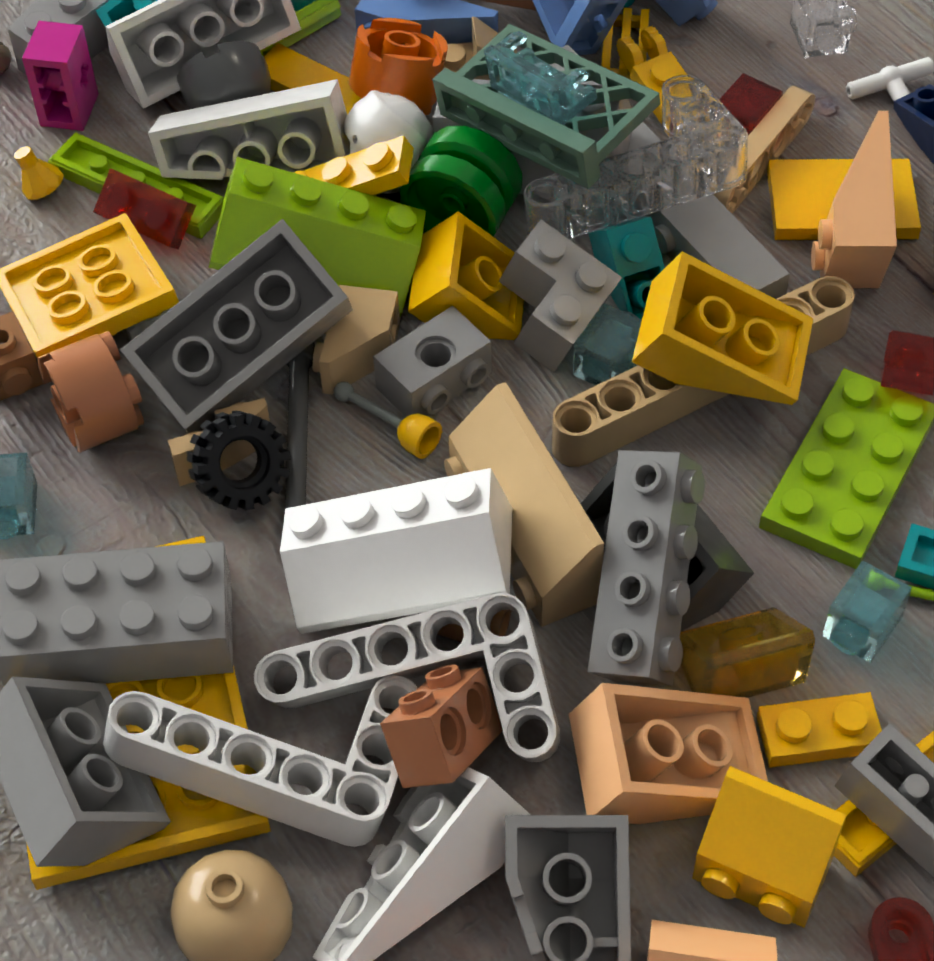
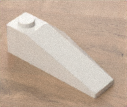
M469 767L454 783L411 787L393 814L401 823L387 846L384 844L376 845L367 860L372 865L371 876L365 887L354 890L346 897L313 958L316 961L375 960L500 869L505 862V815L531 814L489 776Z

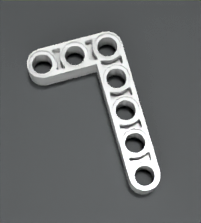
M496 593L274 651L259 661L254 672V684L258 693L266 700L284 708H297L371 689L383 677L397 675L409 679L427 674L441 666L450 664L459 666L485 659L504 738L509 748L523 760L542 762L550 758L557 751L560 743V729L531 617L524 604L516 596L507 593ZM510 609L519 614L520 622L518 628L512 634L497 636L491 632L490 623L497 612ZM447 624L462 626L464 637L457 648L451 651H442L437 648L436 636L443 626ZM393 638L405 639L408 644V652L403 661L396 665H385L381 655L383 646ZM340 652L350 653L352 657L350 672L340 680H331L327 673L329 660ZM516 664L530 666L533 669L534 678L528 689L516 693L508 691L504 686V676L507 670ZM286 666H294L297 672L295 686L285 694H277L273 687L276 673ZM531 719L545 722L548 727V736L544 744L536 749L528 750L522 748L518 742V731L522 724Z
M397 675L383 677L376 682L370 693L345 764L138 691L125 692L116 697L110 704L103 745L109 758L121 766L342 845L357 847L367 844L377 833L398 778V773L380 725L390 714L386 713L382 708L395 710L399 706L398 700L404 695L416 691L418 687L411 680ZM130 724L137 725L144 732L137 734L128 733L121 727ZM184 744L193 745L201 752L188 754L179 750L177 746ZM365 755L376 756L385 764H373L366 759ZM234 765H248L254 768L257 773L250 775L242 774L234 768ZM289 785H304L307 788H309L313 794H299L295 792ZM346 805H360L369 814H355Z

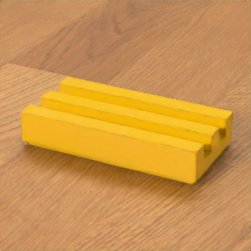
M623 8V14L618 15L603 41L602 67L630 79V72L621 58L619 60V69L610 68L613 27H622L621 38L627 35L630 37L631 28H640L638 46L641 49L644 62L646 61L647 51L642 46L640 32L642 29L649 27L650 9H641V15H632V8Z

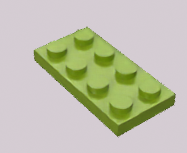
M843 368L760 518L759 528L858 570L934 423V403Z

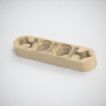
M794 85L790 86L716 173L708 189L731 213L738 208L766 174L768 161L778 159L803 129L814 108L815 95Z

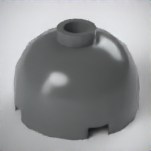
M243 40L217 44L219 53L205 58L203 51L195 54L181 67L177 75L181 95L189 109L267 94L271 90V77L265 57L262 56L259 47L255 43Z

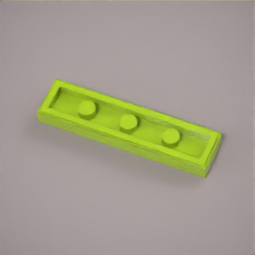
M75 132L48 160V163L58 167L64 175L63 178L199 239H202L220 218L224 201L223 196L182 178L162 177L159 168Z

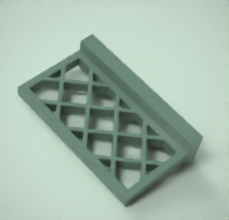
M508 24L456 73L444 68L432 79L440 115L462 126L486 132L502 142L506 148L587 189L601 177L599 164L661 104L659 92L511 24ZM512 43L527 50L526 54L500 58V54ZM556 63L564 67L565 70L536 75L535 66ZM530 68L529 77L502 80V72ZM496 73L497 82L480 85L472 81L476 76ZM594 81L602 85L601 89L573 93L572 84ZM567 85L568 94L539 99V89ZM533 91L534 100L515 102L504 95ZM632 99L638 102L633 108L611 111L610 102ZM605 103V113L581 117L576 115V107ZM570 109L571 118L557 121L541 115V113ZM604 127L609 128V131L597 143L595 140L579 133L580 131Z

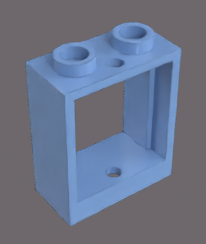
M532 0L551 43L559 47L569 45L578 55L596 54L627 0Z

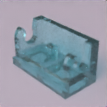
M520 31L513 32L495 46L490 45L484 49L492 88L511 100L562 125L566 124L597 99L594 87L589 84L586 86L580 84L589 77V73L585 70L576 69L566 75L536 57L534 51L528 47L514 53V49L518 45H522L527 39V35Z

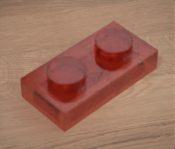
M110 168L93 212L109 220L126 213L138 233L166 246L179 249L196 205Z

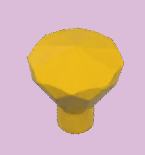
M29 146L22 147L15 152L14 158L22 171V194L28 200L43 198L53 193L62 183L64 175L58 167L38 159Z

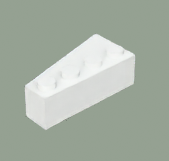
M338 79L160 115L148 132L161 176L167 178L222 180L224 177H231L236 157L295 172L303 171L329 162L333 158L350 154V141L344 132L347 112Z

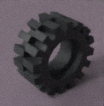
M232 411V414L221 412L214 415L216 420L213 422L208 420L200 425L203 432L200 436L193 434L190 443L195 444L193 452L187 451V461L191 462L193 467L188 470L190 478L198 483L196 488L202 494L229 509L237 510V507H240L244 510L255 509V503L264 506L271 501L268 497L271 492L279 494L283 486L278 484L281 476L286 478L289 476L290 469L284 467V460H291L290 451L284 449L282 445L287 442L283 434L274 430L276 428L275 425L256 415L242 411ZM237 440H246L252 444L257 454L255 469L244 479L230 480L221 469L220 458L222 452L230 443Z

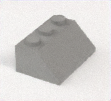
M12 676L0 691V781L37 867L86 866L165 829L171 822L149 775L117 764L105 752L103 745L109 706L113 702L105 683ZM125 725L121 727L124 731L128 732Z

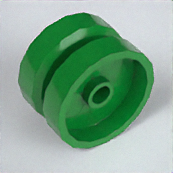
M446 126L433 134L418 161L415 162L410 170L409 183L400 187V203L426 211L423 234L459 211L494 237L506 213L522 189V171L514 155L502 142L486 132L468 126Z

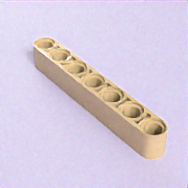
M825 276L777 298V300L813 318L806 356L845 336L848 330L855 294L851 284L844 279L836 276ZM638 365L563 401L555 408L553 412L552 453L561 464L569 467L587 465L729 394L675 384Z

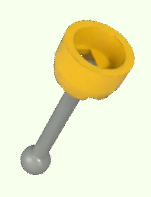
M340 382L335 386L334 395L337 400L341 402L351 401L396 427L398 440L408 453L419 459H424L437 447L442 435V425L438 421L420 413L411 414L401 419L355 393L350 383Z

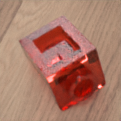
M891 330L888 335L881 369L880 385L933 395L934 337Z

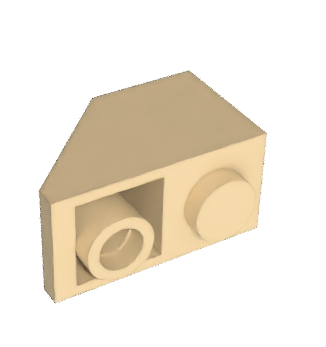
M339 285L349 298L353 310L324 333L326 334L324 343L317 342L315 345L313 371L320 373L322 392L324 394L333 395L334 388L338 383L348 382L352 384L375 371L373 356L396 342L400 327L398 291Z

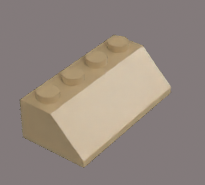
M507 383L498 384L449 435L450 458L444 460V466L447 476L488 468L492 469L513 508L510 573L514 578V593L524 604L527 611L532 610L540 626L543 627L597 605L604 542Z

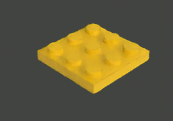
M126 213L0 268V289L11 310L14 311L36 358L95 334L99 335L109 331L114 336L118 332L141 321L160 315L163 311L172 308L179 302L173 286Z

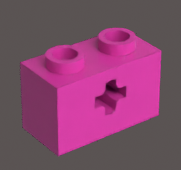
M38 21L22 56V61L39 124L43 127L84 131L99 93L83 25Z

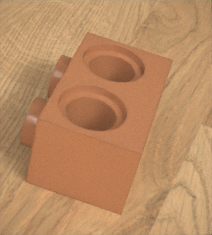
M450 664L430 671L425 675L426 681L416 691L401 697L398 700L399 706L380 723L402 788L454 783L503 731L483 667L459 670L458 665Z

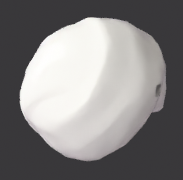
M377 90L370 91L365 97L357 101L344 122V132L350 141V154L369 148L379 142H386L405 136L414 148L411 169L433 136L431 124L414 102L400 95L382 93ZM397 187V188H394V189H391V190H388V191H385V192H382V193H384V194H394V193H398V192H400V187Z

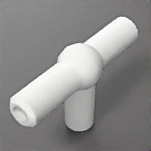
M925 57L898 67L893 65L886 66L879 73L847 83V95L854 100L886 90L894 102L910 94L905 85L906 82L933 74L934 62L931 58Z

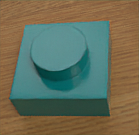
M914 523L911 524L894 576L895 578L934 590L933 529Z

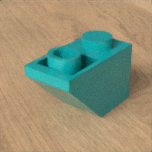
M630 217L588 230L594 257L622 277L611 293V297L628 326H634L642 322L651 281L665 268L651 217Z

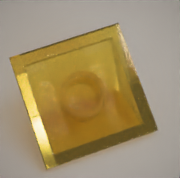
M775 607L681 631L679 638L683 647L681 666L692 692L746 698L805 683L815 645L813 630Z

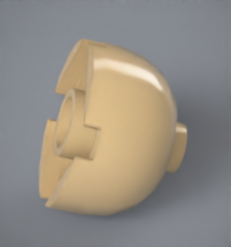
M226 849L204 856L185 871L174 888L170 918L178 947L189 961H273L280 955L291 936L293 906L285 880L267 859L250 851Z

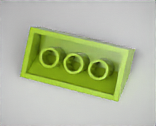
M236 157L224 196L208 267L216 270L221 269L283 219L338 286L345 285L398 291L399 314L401 317L421 248L426 211Z

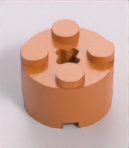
M373 19L371 27L368 29H364L363 24L360 25L357 29L349 76L350 88L360 97V100L372 90L403 96L414 102L425 116L429 115L432 105L437 101L432 79L444 69L448 50L445 38L436 31H434L433 38L421 33L422 24L405 19Z

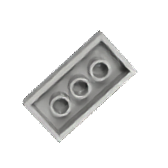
M281 219L121 348L120 351L188 433L203 431L200 427L206 420L210 422L216 420L214 410L230 407L243 400L353 309L347 295L287 223Z
M224 541L0 560V679L3 686L6 685L12 676L106 684L234 673L232 583Z

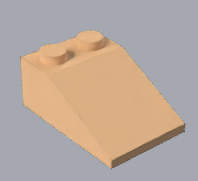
M878 111L833 199L827 219H820L818 241H813L812 270L820 271V278L825 276L842 278L850 283L852 288H880L897 247L889 111Z
M601 683L569 713L587 815H628L629 824H645L711 815L730 766L768 782L749 698Z

